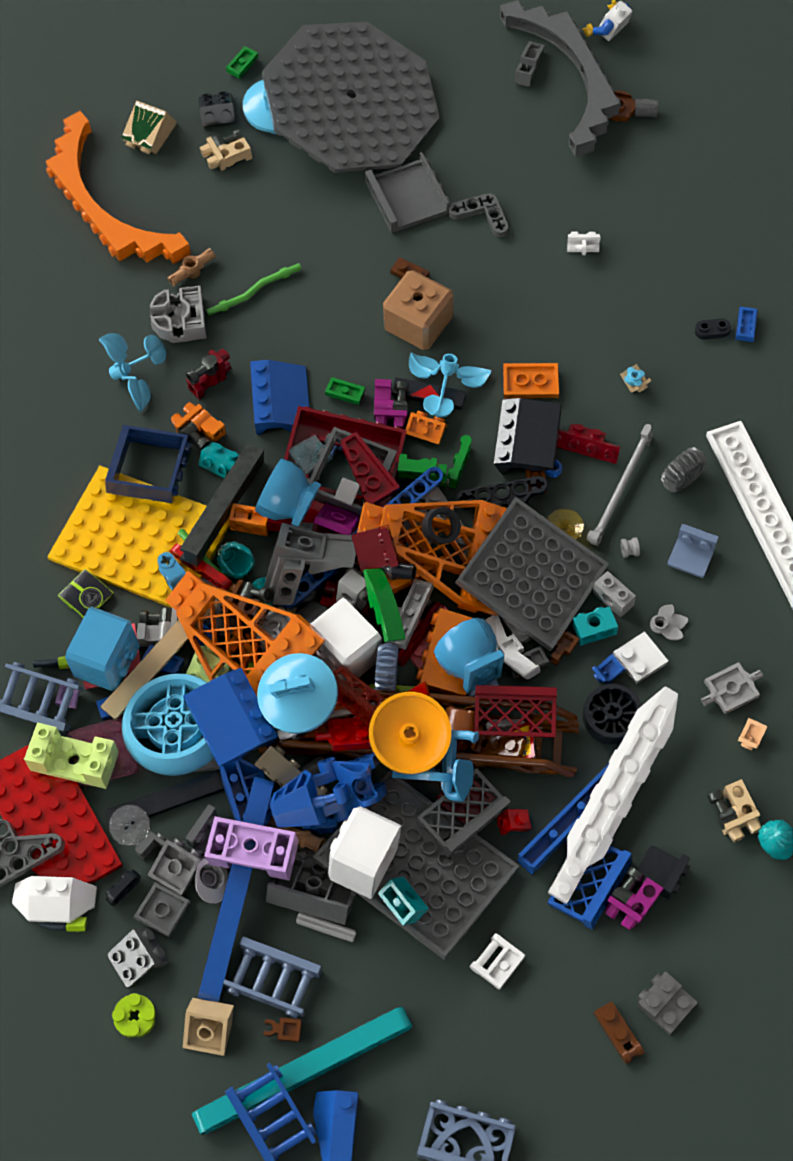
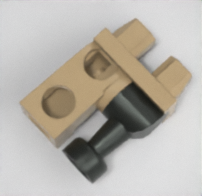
M239 129L232 132L233 135L225 138L220 135H216L213 138L209 137L206 139L207 144L200 147L204 158L212 155V157L206 159L210 169L219 167L222 171L226 167L232 166L235 162L243 159L246 161L252 159L251 148Z
M742 779L725 786L723 792L720 789L707 796L711 804L715 803L719 812L718 823L722 828L724 836L728 834L734 843L744 838L741 828L746 826L751 835L759 832L761 829L758 820L760 813L756 809ZM724 796L729 800L732 807L727 808L722 800Z

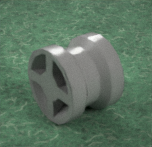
M637 537L631 540L621 539L623 558H628L629 555H640Z

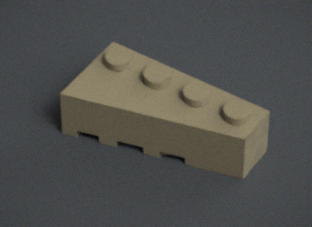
M270 745L255 762V766L262 769L275 783L277 782L282 788L302 773L299 770L301 766L294 759L289 761L283 755L286 752L278 745L275 747ZM323 785L320 788L316 787L318 796L331 794Z

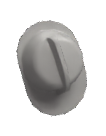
M206 858L202 859L198 864L195 874L196 891L205 902L211 904L221 902L227 884V868L209 865Z

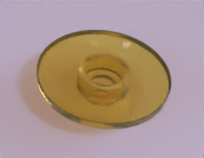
M558 509L547 518L558 528H567L568 530L563 531L575 540L583 532V520L573 510Z

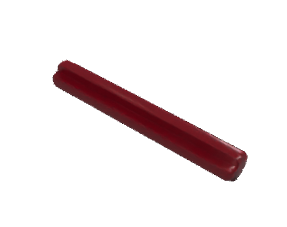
M434 602L414 631L406 650L402 649L399 652V666L403 667L425 637L433 625L430 624L433 613H436L440 608L443 609L441 603Z

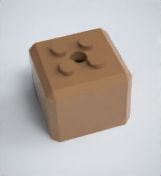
M414 270L407 271L383 302L385 330L422 350L429 349L453 318L452 290ZM417 296L422 300L415 301L413 298Z

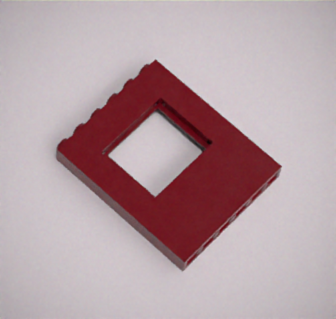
M298 406L284 459L293 462L301 468L306 478L309 476L312 459L309 464L310 460L308 458L310 455L313 456L317 443L326 444L324 443L328 433L331 434L333 428L336 427L352 434L357 432L362 438L397 451L394 464L390 470V475L396 480L399 456L402 454L407 430L400 427L386 426L382 423L368 422L361 418L355 419L343 414L337 415L325 410L319 411L308 406ZM337 442L335 443L337 447L341 446V444ZM321 486L319 488V490H322L334 496L337 492V490L330 488H325ZM357 495L353 503L363 506L365 503L362 502L363 496ZM392 495L376 505L384 507L391 501ZM314 500L302 522L313 523L312 531L318 533L342 534L314 523L315 517L325 505ZM268 518L267 530L279 532L282 523L292 525L293 520L291 518L282 520ZM358 523V525L356 526V528L354 529L353 532H355V531L358 529L359 523Z

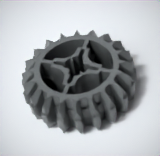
M695 447L683 451L668 464V467L662 473L661 481L665 488L676 493L696 481L707 466V457L701 450Z

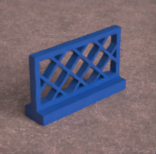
M610 845L606 854L614 853L617 855V858L610 863H606L605 858H602L603 865L595 867L590 865V868L585 870L583 874L591 872L593 882L581 884L580 880L579 885L574 890L581 889L583 899L571 902L570 898L569 903L559 904L555 902L556 898L551 896L548 900V905L579 920L592 930L607 906V900L618 887L632 863L631 853L626 850L621 851ZM605 869L607 873L605 878L596 880L594 871ZM595 886L597 891L595 895L586 898L583 889ZM585 903L586 910L582 916L574 912V905Z

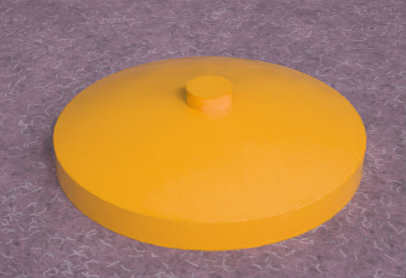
M402 692L387 698L378 706L370 722L369 741L377 759L390 770L401 774H419L432 769L445 756L451 741V725L445 710L437 701L422 693Z

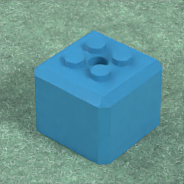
M90 607L66 651L65 658L75 678L114 691L127 675L140 646L130 620Z

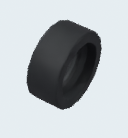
M447 507L432 509L425 515L422 521L423 534L433 544L450 543L458 537L461 531L460 518L455 511ZM437 515H445L450 520L451 531L446 537H438L433 532L432 520Z

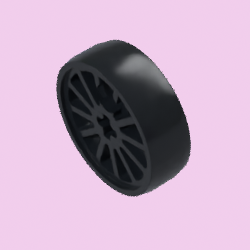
M619 684L602 685L593 690L584 703L582 716L585 728L599 742L610 745L621 744L628 731L622 723L629 726L631 721L626 718L634 717L636 711L642 705L638 696L629 688ZM612 695L620 696L617 703L613 702ZM602 696H609L608 704L604 701ZM624 698L628 703L621 707L620 703ZM598 700L603 707L595 705L593 702ZM630 707H633L635 710L633 712H623ZM599 714L604 720L596 721L594 717ZM610 725L612 726V733L606 732ZM615 725L618 726V728L621 730V733L616 732Z

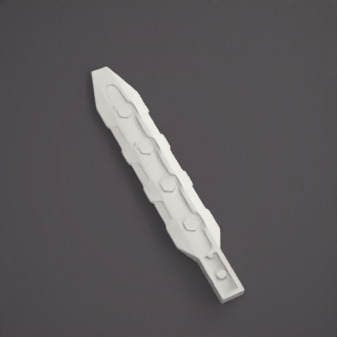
M665 686L636 711L624 739L609 760L608 768L599 784H596L582 815L573 825L567 836V859L548 891V894L563 903H568L586 868L604 858L613 841V835L622 819L629 812L632 806L631 802L638 789L645 782L660 749H663L673 731L678 693Z

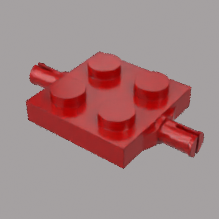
M366 717L329 719V722L326 723L327 732L315 733L316 742L328 741L333 751L371 749L369 726Z

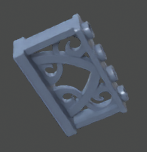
M436 1100V1103H430L417 1151V1158L428 1161H476L473 1157L474 1153L485 1151V1154H480L482 1156L480 1161H494L493 1151L504 1150L502 1161H508L516 1125H513L511 1120L500 1118L498 1121L491 1119V1115L483 1112H478V1115L473 1114L466 1107L457 1106V1109L448 1106L447 1102ZM439 1114H444L449 1118L447 1123H443L440 1120L442 1128L445 1129L443 1132L439 1131L434 1125V1118ZM454 1117L461 1118L463 1120L455 1123ZM480 1124L489 1127L486 1129V1131H484ZM471 1127L480 1138L483 1146L472 1148L463 1158L460 1157V1149L457 1142L450 1136L461 1129ZM431 1129L438 1135V1138L431 1148H428L426 1143ZM494 1130H501L505 1134V1142L499 1146H491L490 1143L496 1142L499 1137H493L492 1132ZM446 1140L454 1146V1150L451 1153L445 1151V1147L449 1146V1144L444 1143Z

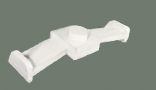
M492 615L485 619L497 638L498 650H501L504 654V663L525 679H530L540 673V667L521 654L524 652V647L515 635L506 636L498 615Z

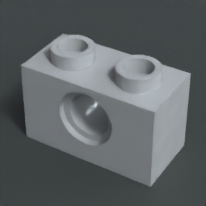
M350 569L338 582L336 601L338 602L344 598L356 610H362L367 604L366 599L368 595L365 578L353 569Z
M608 571L594 583L593 594L605 605L610 606L611 610L620 618L634 606L636 595Z

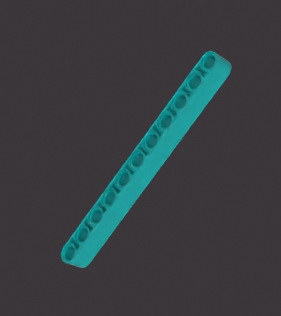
M398 1007L280 1067L279 1070L283 1075L280 1080L286 1091L289 1092L411 1029L413 1025L404 1007ZM274 1079L247 1096L242 1104L246 1110L249 1108L252 1110L280 1092L281 1089ZM252 1081V1082H250V1083H248V1084L242 1086L241 1088H239V1090H242L243 1088H245V1087L248 1086L249 1084L253 1083L254 1081ZM227 1095L192 1113L200 1135L207 1134L239 1118Z

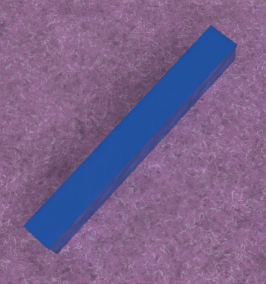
M609 764L518 854L517 862L531 875L567 840L573 825L582 815L596 784H599Z

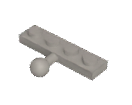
M414 579L402 608L398 607L406 639L387 643L397 645L398 648L406 650L433 591V583Z

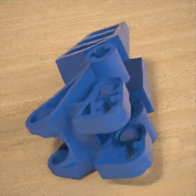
M374 753L348 762L335 761V758L332 757L317 763L320 773L312 775L307 770H304L273 794L270 807L277 828L321 825L327 823L325 816L334 814L336 822L347 820L354 808H367L382 801L381 798L385 797L388 791L385 782L372 784L371 771L378 765V760ZM339 780L333 788L334 793L325 796L317 795L316 787Z

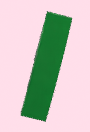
M364 569L363 573L370 608L375 610L377 625L382 626L384 642L405 640L398 606L383 569Z

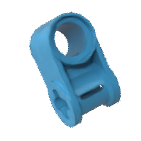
M164 552L159 555L157 560L159 571L173 591L186 572L171 553Z

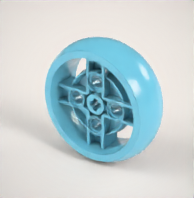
M169 674L149 681L135 692L124 711L122 735L128 752L137 763L154 773L176 776L194 772L214 759L205 739L203 738L199 741L203 735L197 724L192 725L196 721L183 698L185 694L208 682L189 674ZM138 738H149L157 748L162 750V753L145 748L139 743Z

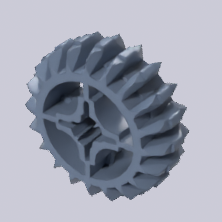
M386 643L378 646L375 672L376 690L396 691L399 657L397 645Z

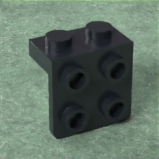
M221 91L216 95L206 93L198 98L202 127L235 122L231 93L227 91Z
M652 845L648 848L637 868V871L645 876L641 882L637 881V883L643 885L648 877L664 888L661 896L669 900L672 893L676 894L682 884L679 882L681 876L686 877L691 867L688 865L690 857L682 854L681 858L678 859Z

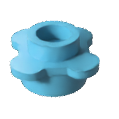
M629 367L624 381L631 386H640L642 384L641 379L645 375L644 371H638L633 367Z

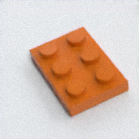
M503 363L504 398H559L558 363Z

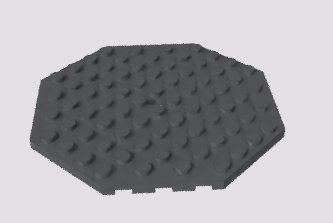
M369 22L302 25L262 71L274 132L279 136L282 135L287 138L289 143L298 149L302 148L308 152L310 157L319 163H324L334 173L392 169L402 166L440 118L426 61ZM350 92L355 98H350L347 94Z

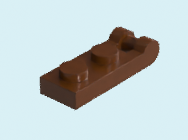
M479 736L471 752L473 754L523 757L527 741L519 737Z
M612 1001L594 1011L593 1014L625 1064L631 1062L633 1057L641 1056L645 1053ZM630 1043L632 1048L626 1051L623 1046Z

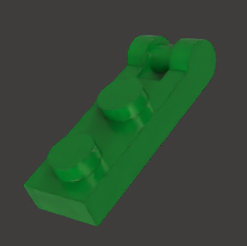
M469 435L461 437L460 451L455 454L453 459L454 467L453 469L450 468L447 474L449 487L455 489L458 486L471 452L472 439Z

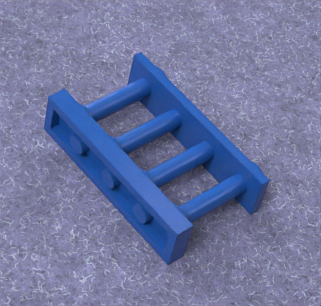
M268 1063L266 1065L270 1072L242 1090L237 1089L235 1091L232 1086L225 1090V1094L265 1161H276L279 1159V1155L309 1137L312 1144L315 1143L316 1140L313 1136L317 1133L311 1123H305L280 1080L283 1075L278 1066L272 1067L271 1063ZM275 1079L281 1091L252 1110L250 1108L246 1110L242 1104L245 1098ZM284 1099L288 1101L292 1108L290 1112L263 1129L256 1128L254 1121L257 1120V1116ZM295 1118H298L303 1130L275 1148H268L265 1140L268 1139L267 1136Z

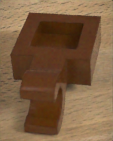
M564 631L554 646L556 650L553 652L550 662L557 666L563 654L570 656L578 644L579 638Z

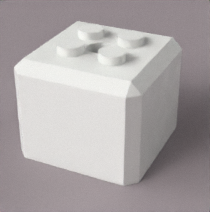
M342 598L311 623L314 627L313 629L326 639L315 655L324 661L333 674H336L345 684H352L376 664L378 646L382 644V637L346 599Z
M363 807L354 808L348 820L343 822L339 831L340 835L331 844L328 870L330 880L372 899L396 854L402 825Z

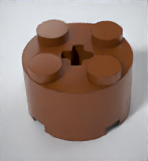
M451 706L446 707L445 712L449 718L451 730L474 732V711L459 710ZM457 739L456 751H466V747L470 746L472 749L476 743H472L470 740Z

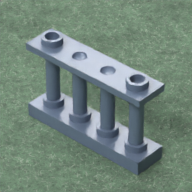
M13 662V665L6 663L5 667L12 670V674L3 700L0 699V712L34 723L54 726L60 731L69 733L71 726L65 723V716L74 690L81 692L84 690V688L78 685L79 682L72 679H67L66 682L24 669L25 665ZM20 673L29 675L31 677L21 705H18V708L11 707L12 703L10 701ZM42 679L48 681V685L39 711H36V714L29 712L30 708L28 707L37 681ZM56 684L67 688L58 715L53 720L47 718V710Z
M243 937L240 946L244 950V956L233 982L228 980L223 982L227 992L234 996L241 994L283 1010L291 1018L297 1019L298 1016L304 1018V1010L299 1007L310 979L314 977L320 978L322 973L321 966ZM257 955L263 957L262 960L264 962L251 990L241 986V983L252 957ZM276 962L282 965L283 970L272 997L260 993L271 965ZM297 970L302 972L301 975L303 977L290 1005L280 1001L290 973Z

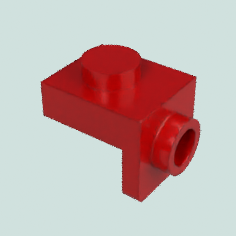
M507 809L497 816V825L501 835H506L510 831H529L532 829L527 809Z

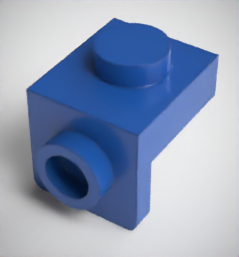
M611 654L598 667L593 666L592 670L595 672L593 676L598 682L610 684L626 668L614 654Z

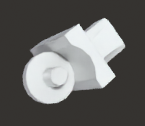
M571 232L568 234L567 252H582V255H586V252H599L600 234H596V232H588L587 234Z

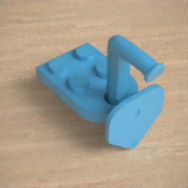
M451 730L450 745L442 760V773H440V769L435 768L412 775L393 771L392 778L441 781L442 790L449 800L464 802L473 784L474 767L470 760H456L457 739L470 740L472 743H476L479 738V732Z

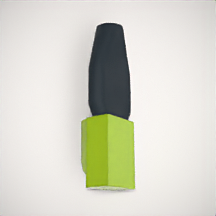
M65 656L33 661L34 668L58 665L59 669L70 668Z
M79 917L71 923L40 922V927L61 931L66 929L67 932L85 931L87 917Z

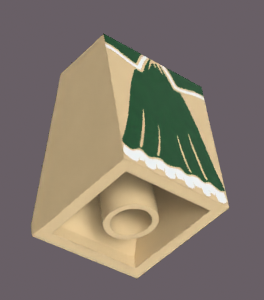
M136 100L121 139L130 148L135 149V147L141 148L140 151L146 154H150V152L157 154L177 121L166 111Z

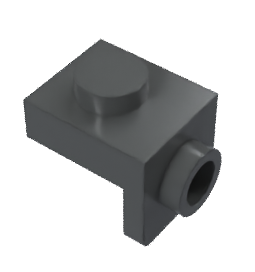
M150 831L145 838L138 841L135 852L144 861L156 846L162 849L166 839L161 834L155 835Z

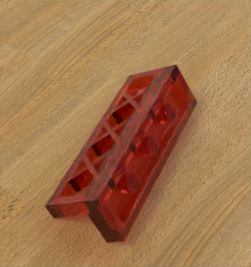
M341 665L333 672L338 685L337 702L367 726H370L374 712L386 699ZM341 673L347 677L348 681L341 680L337 676ZM353 687H359L363 690V693H357ZM369 699H374L378 702V705H372Z

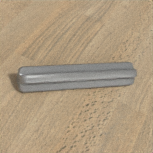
M302 912L298 914L296 923L350 942H353L356 937V931Z

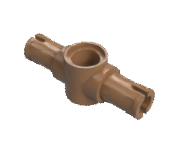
M208 248L199 256L185 257L183 265L179 267V270L167 277L168 281L172 286H176L185 278H197L204 265L216 257L215 253Z

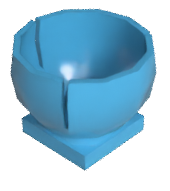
M281 458L260 495L255 511L263 517L273 520L291 518L293 520L291 524L298 527L306 517L321 484L316 481L312 484L309 483L301 468L293 462Z
M473 618L461 622L450 629L438 641L434 649V654L440 667L448 675L464 680L463 688L466 693L475 690L476 685H485L501 677L504 654L501 650H498L497 638L491 626L484 619Z

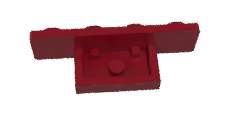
M572 423L568 431L559 429L558 448L614 464L617 463L620 446L604 442L607 433L601 430L590 429L581 424Z

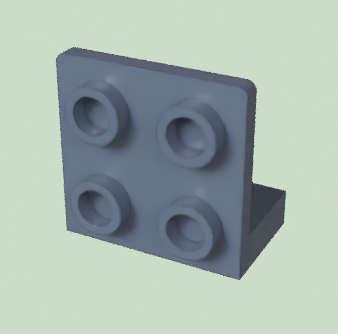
M682 524L667 565L703 578L716 548L718 536Z

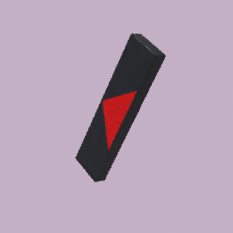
M395 377L392 396L397 397L398 392L394 389L395 382L397 381L409 383V391L405 392L406 399L421 402L430 395L440 397L442 386ZM445 387L443 398L451 399L454 403V408L462 410L466 391Z

